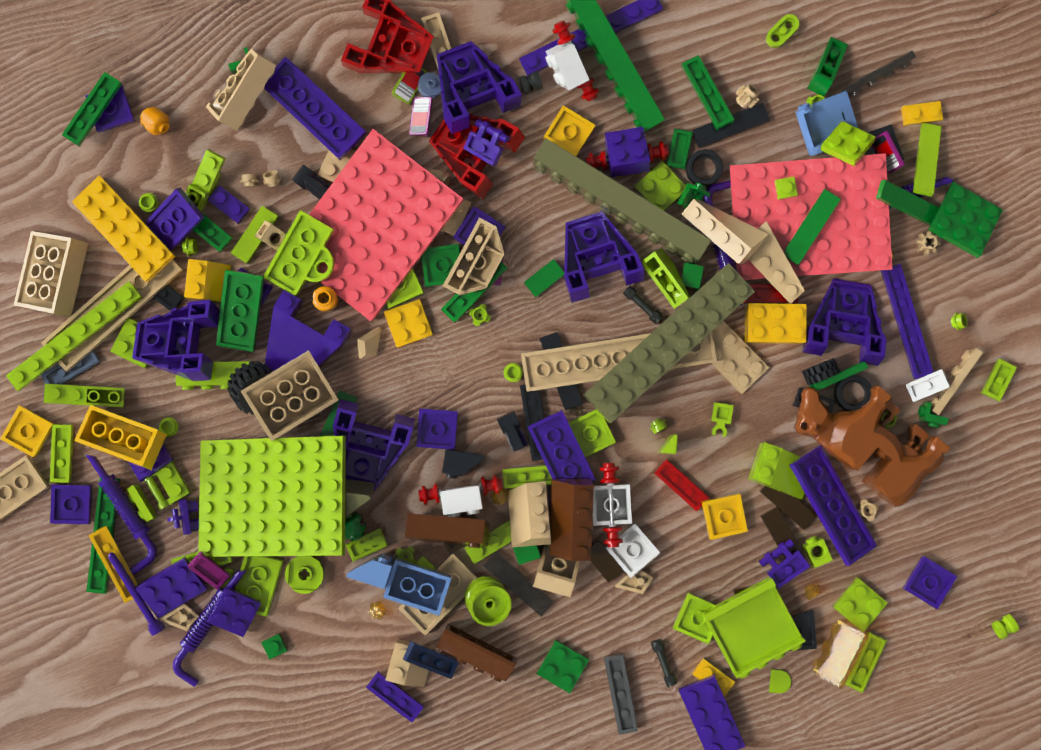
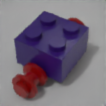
M643 127L605 133L607 156H605L604 151H601L599 156L589 153L586 163L595 169L602 167L603 170H607V164H609L611 177L648 172L650 163L653 162L654 158L660 157L662 161L665 160V156H668V147L662 141L659 142L658 146L654 147L650 143L646 144Z

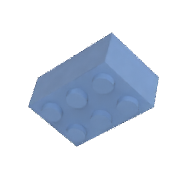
M397 558L394 562L383 598L440 616L452 575Z

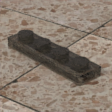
M910 51L846 85L841 92L847 91L848 95L853 97L862 92L861 88L865 86L870 88L876 85L878 79L891 77L895 74V70L908 68L912 65L911 61L916 58L914 52Z
M497 551L483 565L541 617L554 603L543 591L533 587V583Z

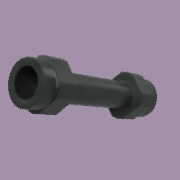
M630 285L622 294L628 300L632 299L650 316L648 319L656 325L663 318V315L658 310L654 311L636 294L637 290Z
M662 640L652 641L651 646L653 652H656L665 676L663 678L666 686L670 687L677 684L675 674L671 672L663 651L665 647Z

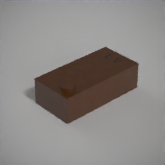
M407 513L405 537L412 541L468 545L470 548L488 547L490 523L482 519Z

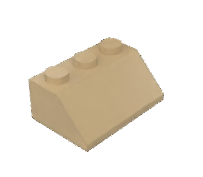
M546 482L525 483L509 490L508 502L512 547L551 544Z

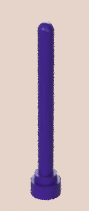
M113 552L109 553L108 558L148 621V631L152 636L158 634L165 629L163 622L159 621L158 618L155 619L143 598L136 591L134 583L116 554Z

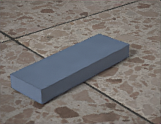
M93 350L69 372H66L58 364L44 372L41 377L46 384L64 385L100 363L101 360L95 350Z

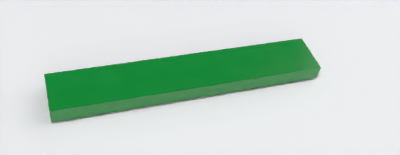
M120 478L115 479L119 481L117 482L118 484L121 482ZM99 485L93 532L107 525L114 538L117 507L113 506L114 503H111L112 500H109L110 497H107L108 494H105L106 491H103V487L101 488ZM92 544L86 592L107 594L109 573Z

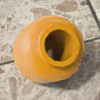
M146 108L141 113V125L151 134L160 135L169 129V117L159 108Z
M322 286L314 291L312 302L318 310L330 312L338 304V295L330 287Z

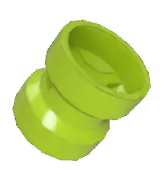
M1010 614L1003 616V619L1000 621L996 620L991 623L994 632L1001 640L1007 638L1008 634L1016 633L1020 630L1017 622Z

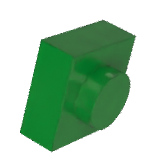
M280 633L261 642L269 660L288 651Z

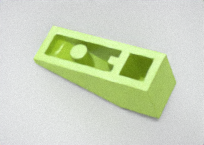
M663 248L654 251L641 261L642 266L674 309L690 298L673 261Z

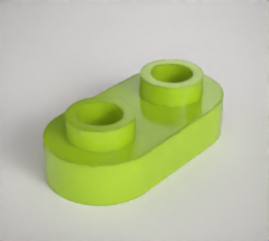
M787 14L782 17L767 33L766 43L772 48L782 46L797 31L799 27L798 18L793 14ZM785 24H791V28H787ZM776 36L778 41H773L772 37Z

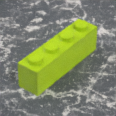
M250 361L213 362L211 380L191 381L176 375V386H182V390H194V386H201V390H212L213 386L227 389L229 387L227 384L228 380H231V373L234 374L237 367L241 368L243 363L248 365Z

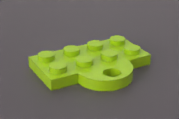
M300 210L267 268L264 278L294 296H298L306 281L322 282L332 274L335 266L332 252L325 247L334 229ZM322 262H325L328 266L325 273L319 271V265Z

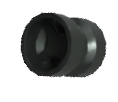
M538 71L532 72L529 76L523 75L519 77L524 95L530 94L533 90L539 91L543 89Z

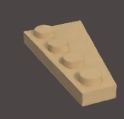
M766 221L758 229L768 233L769 236L749 258V261L791 304L805 289Z

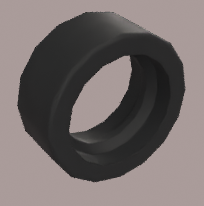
M698 150L691 155L686 164L687 178L694 185L697 182L705 187H709L718 181L723 172L722 159L712 150ZM703 157L711 159L716 168L714 175L705 180L698 178L693 171L695 161Z
M859 375L849 376L837 382L834 388L835 401L840 408L846 411L860 409L870 400V389L872 386L866 378ZM850 382H856L864 389V398L856 405L847 403L842 396L844 386Z

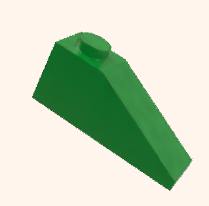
M830 37L807 89L823 97L825 96L835 79L848 44Z

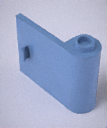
M847 91L811 105L809 103L802 104L795 111L809 156L823 152L821 151L822 143L841 121L858 128Z

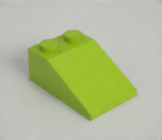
M760 443L747 480L801 500L805 493L789 465L800 457L772 444Z

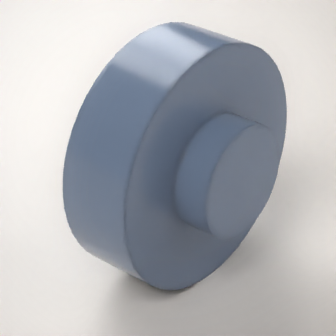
M425 73L420 77L418 91L423 97H432L433 99L441 94L440 81L437 74Z

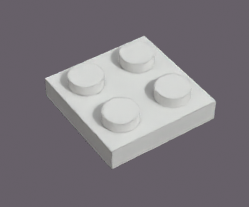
M633 524L619 536V538L623 539V543H619L620 547H606L607 551L630 578L634 577L660 554L636 524Z

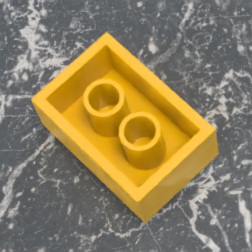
M746 304L744 342L760 344L806 343V304Z

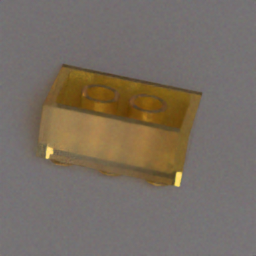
M838 620L831 627L829 640H826L822 645L820 657H817L813 663V672L842 689L869 636Z

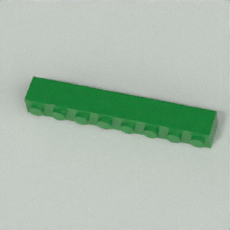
M566 0L567 4L565 6L570 14H574L578 29L580 31L583 30L585 33L587 45L590 48L593 47L596 52L594 56L600 65L603 64L606 70L604 71L605 76L609 81L612 80L615 85L614 91L619 98L622 97L625 102L623 106L626 112L632 114L635 119L633 121L636 128L643 127L645 133L665 120L597 1Z

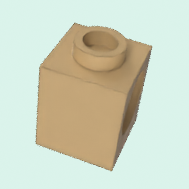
M266 220L255 234V237L276 251L286 236V233ZM276 233L275 240L270 241V236Z

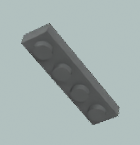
M623 653L605 656L604 662L618 733L621 735L636 732L638 729Z

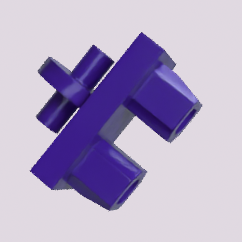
M178 500L181 516L178 515V509H172L173 517L167 518V521H173L174 528H180L179 520H181L183 535L191 534L192 531L199 529V518L189 520L188 512L198 511L197 501Z

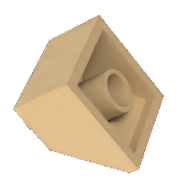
M544 545L533 587L570 597L576 582L580 561H570L549 554L550 545Z
M397 639L385 680L405 686L424 687L429 670L404 661L403 657L410 642Z

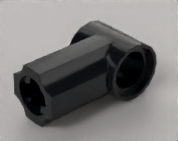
M304 164L292 178L296 184L304 190L307 189L318 199H321L330 187Z
M514 411L497 418L498 424L503 434L506 435L513 452L528 445Z

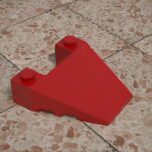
M365 0L362 6L363 14L379 20L367 50L350 43L347 44L341 59L342 66L358 73H420L434 36L416 21L412 20L391 0Z
M469 114L468 128L451 134L443 119L430 138L429 143L461 184L470 193L483 200L493 186L489 178L481 173L487 162L463 149L470 132L475 131L477 133L479 130L475 126L478 119L483 122L487 121L495 129L503 130L510 139L507 143L500 141L499 146L502 145L514 153L526 137L518 127L506 120H495L486 116H473L472 114ZM487 133L485 138L491 141L492 135Z

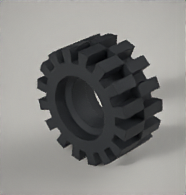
M835 358L807 368L802 373L807 385H811L840 373Z

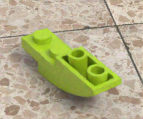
M211 149L206 150L195 178L186 190V195L201 213L222 175L220 171L226 160L225 157Z
M45 384L44 403L124 407L125 388Z

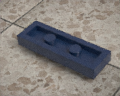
M410 641L403 660L450 679H452L459 663L452 657Z

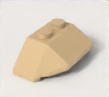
M481 218L478 219L443 287L458 295L487 288L505 255L496 226Z

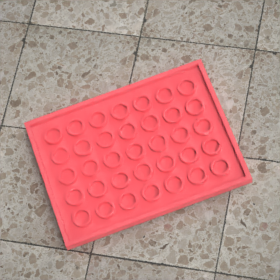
M372 129L309 214L334 229L325 247L332 252L335 266L330 277L321 283L333 289L341 299L369 321H373L464 201V198L376 130ZM322 262L319 265V271L325 273L328 266L325 262Z
M886 154L863 155L855 166L836 157L729 166L732 216L757 229L767 221L783 252L824 189L841 199L799 265L788 260L797 276L892 270L889 205L876 199L881 180H887ZM794 177L798 196L777 200L774 181ZM749 260L745 264H738L735 261L736 270H738V274L744 280L766 279Z

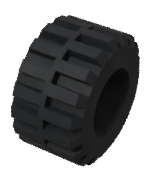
M250 361L248 365L245 363L241 364V368L237 367L235 369L236 372L234 374L231 373V380H228L227 383L229 395L237 407L246 414L250 412L251 415H254L242 395L241 390L273 372L266 364L258 361L256 364L253 361Z

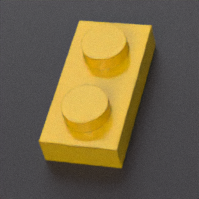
M941 101L901 107L903 126L940 122L943 120Z
M704 658L692 672L699 680L715 674L724 697L735 683L734 680Z

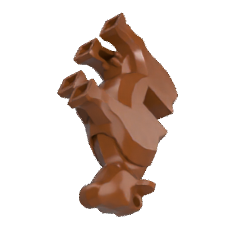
M873 386L870 389L871 398L860 409L833 414L830 413L821 401L818 390L811 387L805 388L801 392V403L794 424L796 432L812 437L828 454L840 461L847 469L858 471L871 455L877 459L880 458L861 482L894 507L902 506L912 498L924 477L942 464L944 459L943 453H947L951 449L938 437L931 436L926 449L922 451L924 441L930 435L913 423L908 426L909 435L906 443H901L896 435L885 427L889 421L893 420L894 415L898 414L901 410L890 401L892 397L880 386ZM888 412L881 421L882 414Z

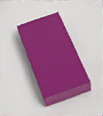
M201 551L187 565L191 571L217 590L231 576L227 570Z

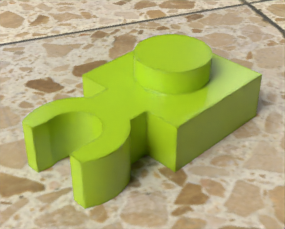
M714 402L711 421L716 422V425L712 428V435H716V430L721 429L722 437H726L727 429L725 424H731L734 405Z

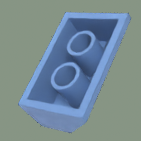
M386 553L377 555L354 567L347 573V577L385 589L395 562L394 556Z

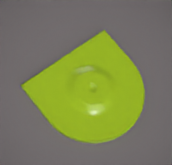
M771 669L769 693H785L791 686L790 676L785 671Z

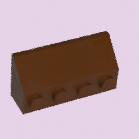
M552 479L550 555L570 561H591L594 484L591 479Z
M448 623L436 646L439 648L440 653L446 656L451 654L457 657L456 660L464 665L469 663L474 666V670L480 673L485 671L491 674L490 677L498 682H501V680L506 682L516 665V657Z

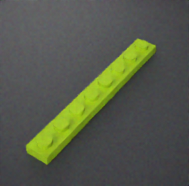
M128 281L8 373L6 377L17 391H21L141 299V294Z

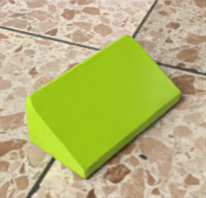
M670 434L658 450V453L676 454L678 436Z

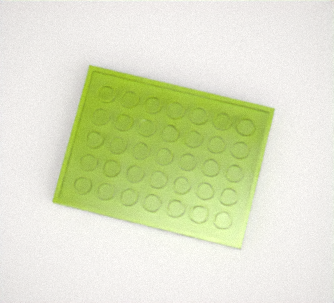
M346 436L276 438L273 441L269 438L201 441L198 553L201 551L208 557L345 555Z

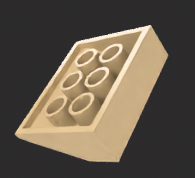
M31 231L14 305L71 317L88 243L73 238Z
M309 350L241 390L242 395L271 441L338 401Z

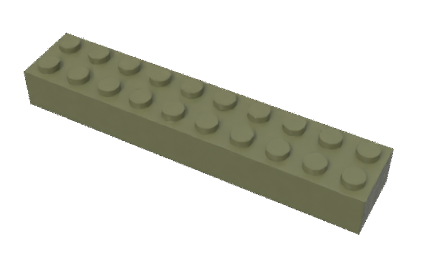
M545 138L533 158V166H535L534 169L543 175L545 173L550 175L553 182L559 185L563 183L571 193L575 195L579 193L584 196L583 200L591 205L593 203L597 204L602 212L607 215L613 214L616 216L615 219L621 224L625 225L627 223L631 225L634 232L640 235L644 233L649 237V241L656 245L660 243L665 246V251L672 255L678 254L685 263H697L711 242L709 238Z
M728 263L591 387L584 396L608 423H612L755 291Z

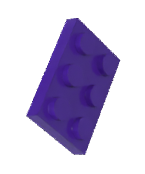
M180 187L170 194L145 221V224L172 252L205 217Z
M186 557L136 586V591L157 618L162 617L207 590L208 586L203 579L188 568L187 565L190 562Z

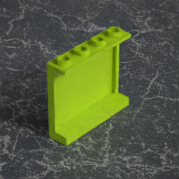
M771 577L765 578L701 613L736 678L740 677L742 679L751 674L750 671L755 668H764L770 660L781 659L785 656V652L789 650L795 651L803 646L802 643L806 642L796 627Z

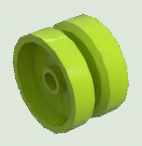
M491 576L479 577L473 580L465 591L464 602L472 618L478 624L494 626L508 617L511 610V599L498 579Z

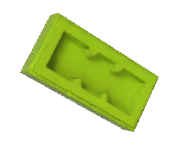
M379 528L358 540L346 543L345 546L354 562L388 546L382 529Z

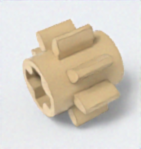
M744 84L736 92L738 95L736 101L743 108L748 106L752 108L760 100L757 97L759 91L751 84L747 87Z
M930 231L926 232V235L923 233L919 234L920 240L914 242L918 244L917 252L924 251L925 256L929 254V251L932 253L937 252L935 247L941 245L937 241L938 236L931 235Z

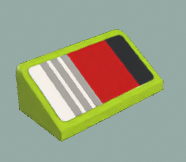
M421 68L420 73H402L392 91V96L410 105L418 91L420 77L428 72Z

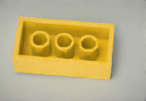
M90 405L74 441L152 470L167 434Z

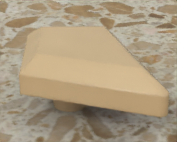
M377 327L357 339L359 358L377 356L382 331L381 327Z
M641 570L632 578L627 574L615 584V587L643 594L653 577Z
M184 603L160 618V621L187 631L200 615Z

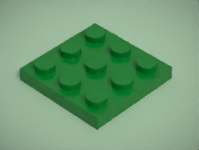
M952 182L928 231L979 258L1003 209Z

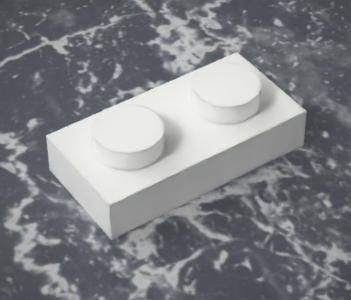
M943 369L906 384L913 402L951 387Z

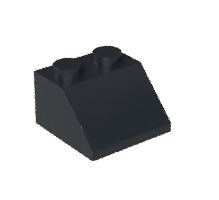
M446 449L442 473H445L447 478L457 479L458 476H462L484 460L485 455Z

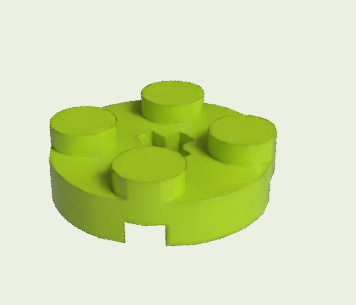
M297 556L287 565L285 580L295 592L308 594L319 588L323 582L324 567L321 561L314 556ZM304 569L310 572V576H307L306 579H303V576L300 575V572Z

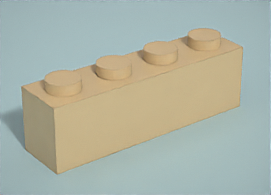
M250 49L237 66V73L229 76L226 80L227 86L223 91L218 90L215 94L217 99L213 104L209 102L206 108L219 122L237 131L243 125L249 110L254 107L255 100L263 92L266 82L274 74L277 65L269 58Z
M693 199L682 213L686 219L738 264H745L769 236L768 233L701 200Z

